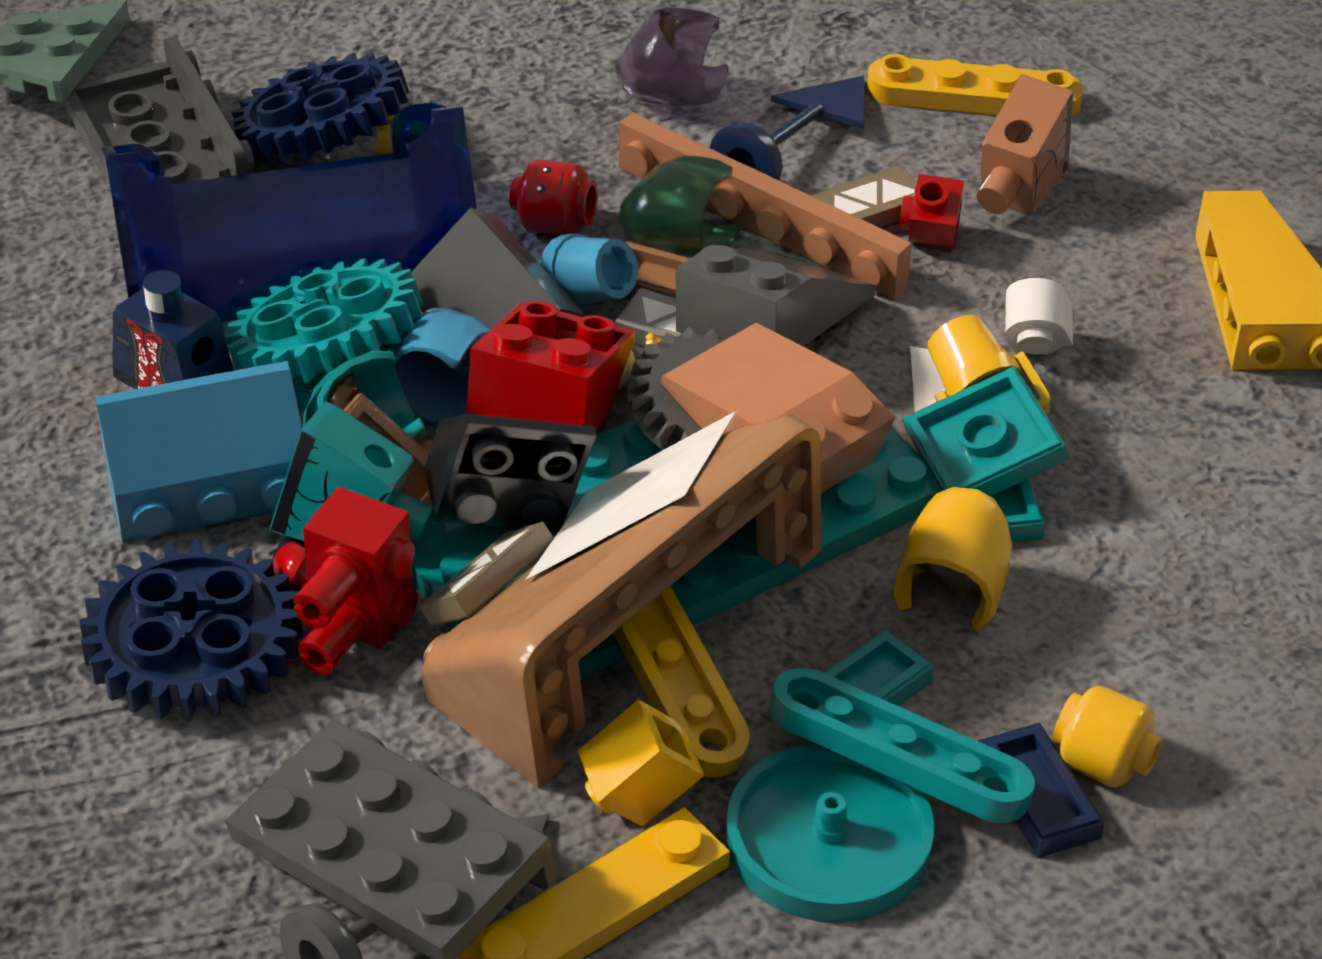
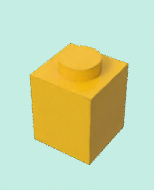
M639 699L577 751L588 777V780L585 782L586 791L596 806L607 814L617 813L642 827L704 777L683 724Z

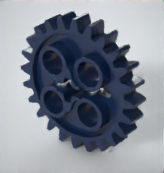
M351 53L342 61H337L335 56H331L324 64L317 65L312 61L308 63L307 67L288 70L287 75L282 79H269V87L253 89V97L240 100L241 108L233 110L232 115L236 137L239 141L246 140L248 142L254 159L262 156L264 162H269L280 155L282 162H287L296 154H302L305 160L309 159L317 150L322 149L324 153L329 154L334 147L341 145L351 146L354 144L353 139L358 135H373V126L388 125L390 123L388 116L400 114L402 112L400 105L409 101L407 97L409 89L402 68L399 67L397 60L389 61L387 55L375 59L374 53H369L357 59L356 53Z
M194 540L187 554H179L171 543L166 544L164 550L165 558L156 560L146 552L139 553L140 568L135 570L129 566L119 564L116 566L119 583L100 580L97 583L100 598L86 599L87 617L80 619L81 645L85 665L91 668L94 684L106 683L108 698L111 701L127 695L129 709L134 713L142 709L149 702L154 703L156 719L161 720L172 707H181L184 720L191 721L196 707L204 705L214 718L219 717L221 702L228 699L243 709L247 707L245 691L252 689L264 695L269 694V675L286 678L288 675L287 659L299 657L298 639L303 638L302 620L298 618L294 611L296 603H293V598L298 592L290 590L289 576L287 573L275 575L274 564L271 559L254 565L252 549L249 548L244 549L234 558L228 556L227 542L218 544L212 553H203L200 541Z

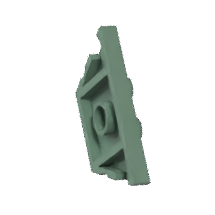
M113 1L40 14L21 13L12 16L0 29V85L8 86L11 90L27 93L32 90L31 83L47 88L49 100L64 102L130 21L127 1Z

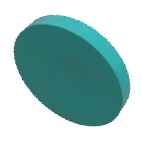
M818 744L795 746L766 757L753 766L740 779L730 797L726 820V847L730 851V861L735 872L746 887L757 897L774 908L790 915L822 922H848L881 914L895 907L913 893L924 878L930 864L934 839V819L925 793L917 791L913 787L862 764L853 762L849 758Z

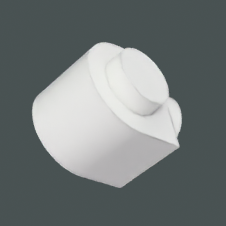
M1028 278L1019 280L1007 288L1005 337L1014 353L1023 351L1028 354L1048 355L1054 353L1060 347L1073 345V303L1065 288L1058 282L1044 278Z

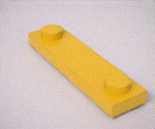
M684 807L487 926L455 959H583L729 868L730 851Z

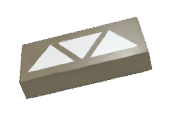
M899 165L811 194V196L881 228L899 221L904 195L914 197L917 181Z
M544 522L506 532L419 605L420 609L431 625H441L471 617L539 559L553 541V536Z

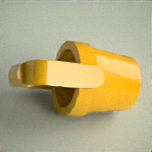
M971 314L952 319L936 330L928 340L927 349L945 388V391L934 395L936 402L1015 366L1021 377L1025 378L1045 414H1049L1051 410L1049 393L1025 353L1022 351L1013 357L1011 353L1006 352L979 316Z

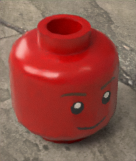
M543 159L533 160L525 168L522 177L516 176L513 179L510 187L509 203L512 210L518 211L520 223L528 232L554 236L578 234L584 225H590L593 222L598 203V188L595 180L589 179L587 171L580 164Z

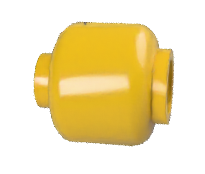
M1097 685L1089 688L1083 695L1073 693L1068 698L1056 722L1052 737L1053 743L1060 746L1062 760L1066 762L1071 770L1114 788L1128 783L1135 772L1147 776L1157 760L1163 742L1162 737L1153 734L1155 721L1154 712L1151 707L1108 687Z

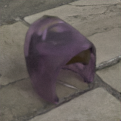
M665 7L654 10L632 36L616 63L615 73L622 89L633 98L660 108L701 105L715 101L723 88L729 67L727 64L710 67L703 65L709 41L713 34L719 30V17L707 12L684 8Z

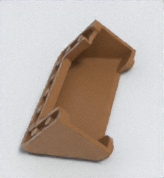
M788 415L723 433L685 496L526 580L536 565L534 564L496 594L471 617L466 618L450 632L436 637L428 645L423 655L422 682L426 700L538 789L564 768L563 759L555 754V749L565 730L568 728L577 734L586 727L578 663L580 659L753 517L756 519L757 554L776 567L786 559L800 569L822 551L819 432L794 415Z

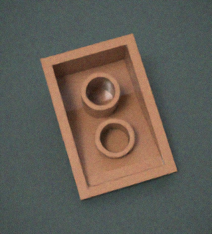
M758 323L747 327L664 374L660 382L702 429L735 411L736 413L724 433L788 415H794L819 432L821 494L876 460L895 419V416L852 371Z

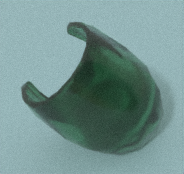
M677 156L657 165L626 195L620 205L619 223L626 237L636 244L687 258L693 257L710 245L729 247L741 230L740 223L730 225L711 223L704 219L710 195L719 183L725 179L732 178L733 168L718 159L699 156Z

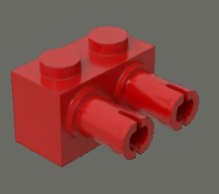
M339 486L303 527L308 583L293 598V603H296L294 611L298 618L305 624L314 627L298 646V650L301 651L299 658L302 664L310 671L323 676L330 675L342 657L357 640L382 649L398 627L404 628L408 625L418 603V593L416 590H413L412 563L415 556V546L410 542L409 512Z

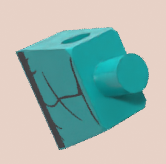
M325 402L300 431L269 530L304 541L303 527L338 486L408 511L410 539L417 543H421L434 515L431 505L404 493L414 465L411 454L337 406Z

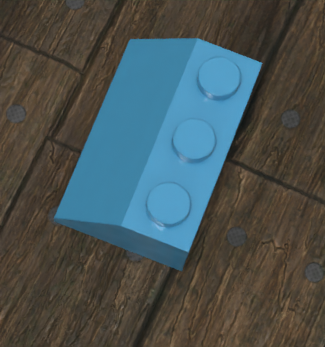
M288 361L95 397L109 488L122 542L275 512L302 429Z

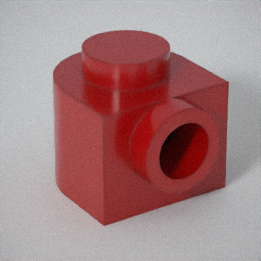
M923 174L918 175L914 197L904 195L899 219V229L909 231V242L951 249L955 248L962 210L964 180Z

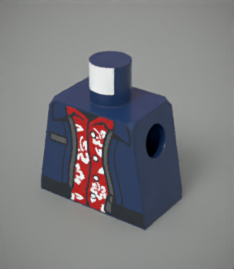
M159 270L150 273L143 280V288L115 308L113 312V376L131 388L139 389L234 371L220 317L213 309L182 292L181 278L177 273L169 270Z

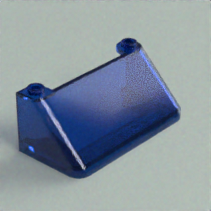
M443 100L404 107L395 115L391 123L390 139L392 153L179 184H172L171 178L164 174L160 158L152 149L142 144L101 147L127 297H131L143 288V280L150 273L159 270L173 271L181 278L182 292L213 309L220 317L222 323L238 320L236 314L238 311L253 308L251 299L269 297L271 295L270 287H286L291 284L290 279L292 276L296 275L303 278L311 274L314 268L320 267L322 270H332L338 262L343 261L345 268L354 265L360 259H366L368 266L380 259H385L387 266L399 262L403 270L410 269L412 272L470 208L477 209L463 107Z

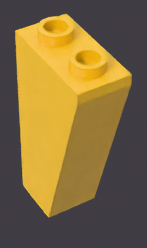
M1204 191L1195 237L1231 370H1322V268L1261 191Z

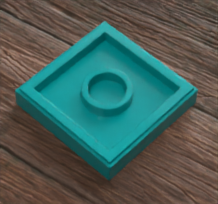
M1015 366L902 418L909 438L919 455L926 462L942 491L952 487L978 489L988 496H992L1070 460L1065 443Z

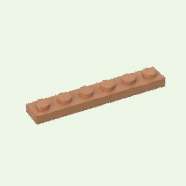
M632 112L619 122L620 169L680 197L675 178L677 168L682 163L705 201L704 209L830 270L875 285L876 292L893 300L907 289L911 242Z

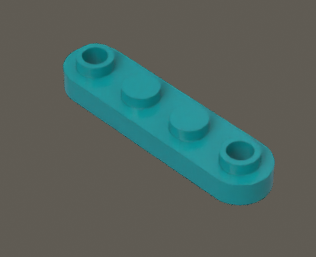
M793 668L782 672L776 677L769 702V713L772 719L788 732L913 787L917 791L933 796L986 822L1008 823L1016 821L1026 814L1035 787V779L1030 769L1018 759L823 672L809 668Z

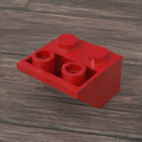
M541 301L521 302L471 347L466 414L592 426L597 431L607 420L634 344L635 330L616 326L611 319L603 316L590 315L580 317L559 312L550 303Z

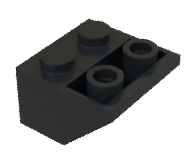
M461 414L440 419L425 465L434 521L517 529L544 522L549 531L559 532L566 520L596 439L595 428L592 426L474 414Z

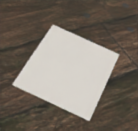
M736 411L588 490L526 580L685 496Z

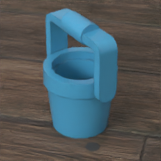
M584 234L560 235L550 241L543 251L542 258L538 260L539 264L581 310H587L595 304L627 296L635 287L638 277V263L635 254L630 246L620 239L589 238Z

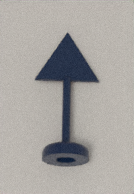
M864 75L771 95V102L802 112L770 135L753 123L736 122L728 125L711 140L710 149L780 181L783 164L778 146L817 117L821 116L864 129Z

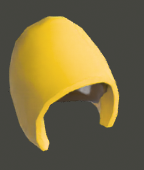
M952 487L937 493L927 503L912 526L898 561L893 593L898 610L905 611L912 607V581L916 576L927 572L958 594L967 595L971 590L981 592L980 605L972 620L974 630L980 632L994 617L1009 573L1012 550L1007 518L994 498L978 489Z

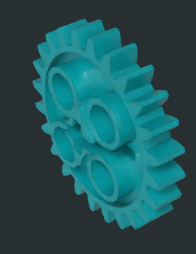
M360 259L351 267L345 268L344 262L341 261L332 270H322L320 267L314 268L311 274L303 278L296 275L292 276L290 285L286 287H270L271 295L269 297L251 299L253 308L240 310L236 313L238 321L228 324L227 327L230 333L225 335L236 370L288 361L292 380L296 376L302 375L304 383L310 382L317 372H326L327 374L348 360L373 350L381 351L380 346L382 344H398L401 342L398 333L414 329L412 320L422 316L420 306L424 304L411 270H403L401 263L397 262L387 266L386 260L380 259L368 266L366 259Z

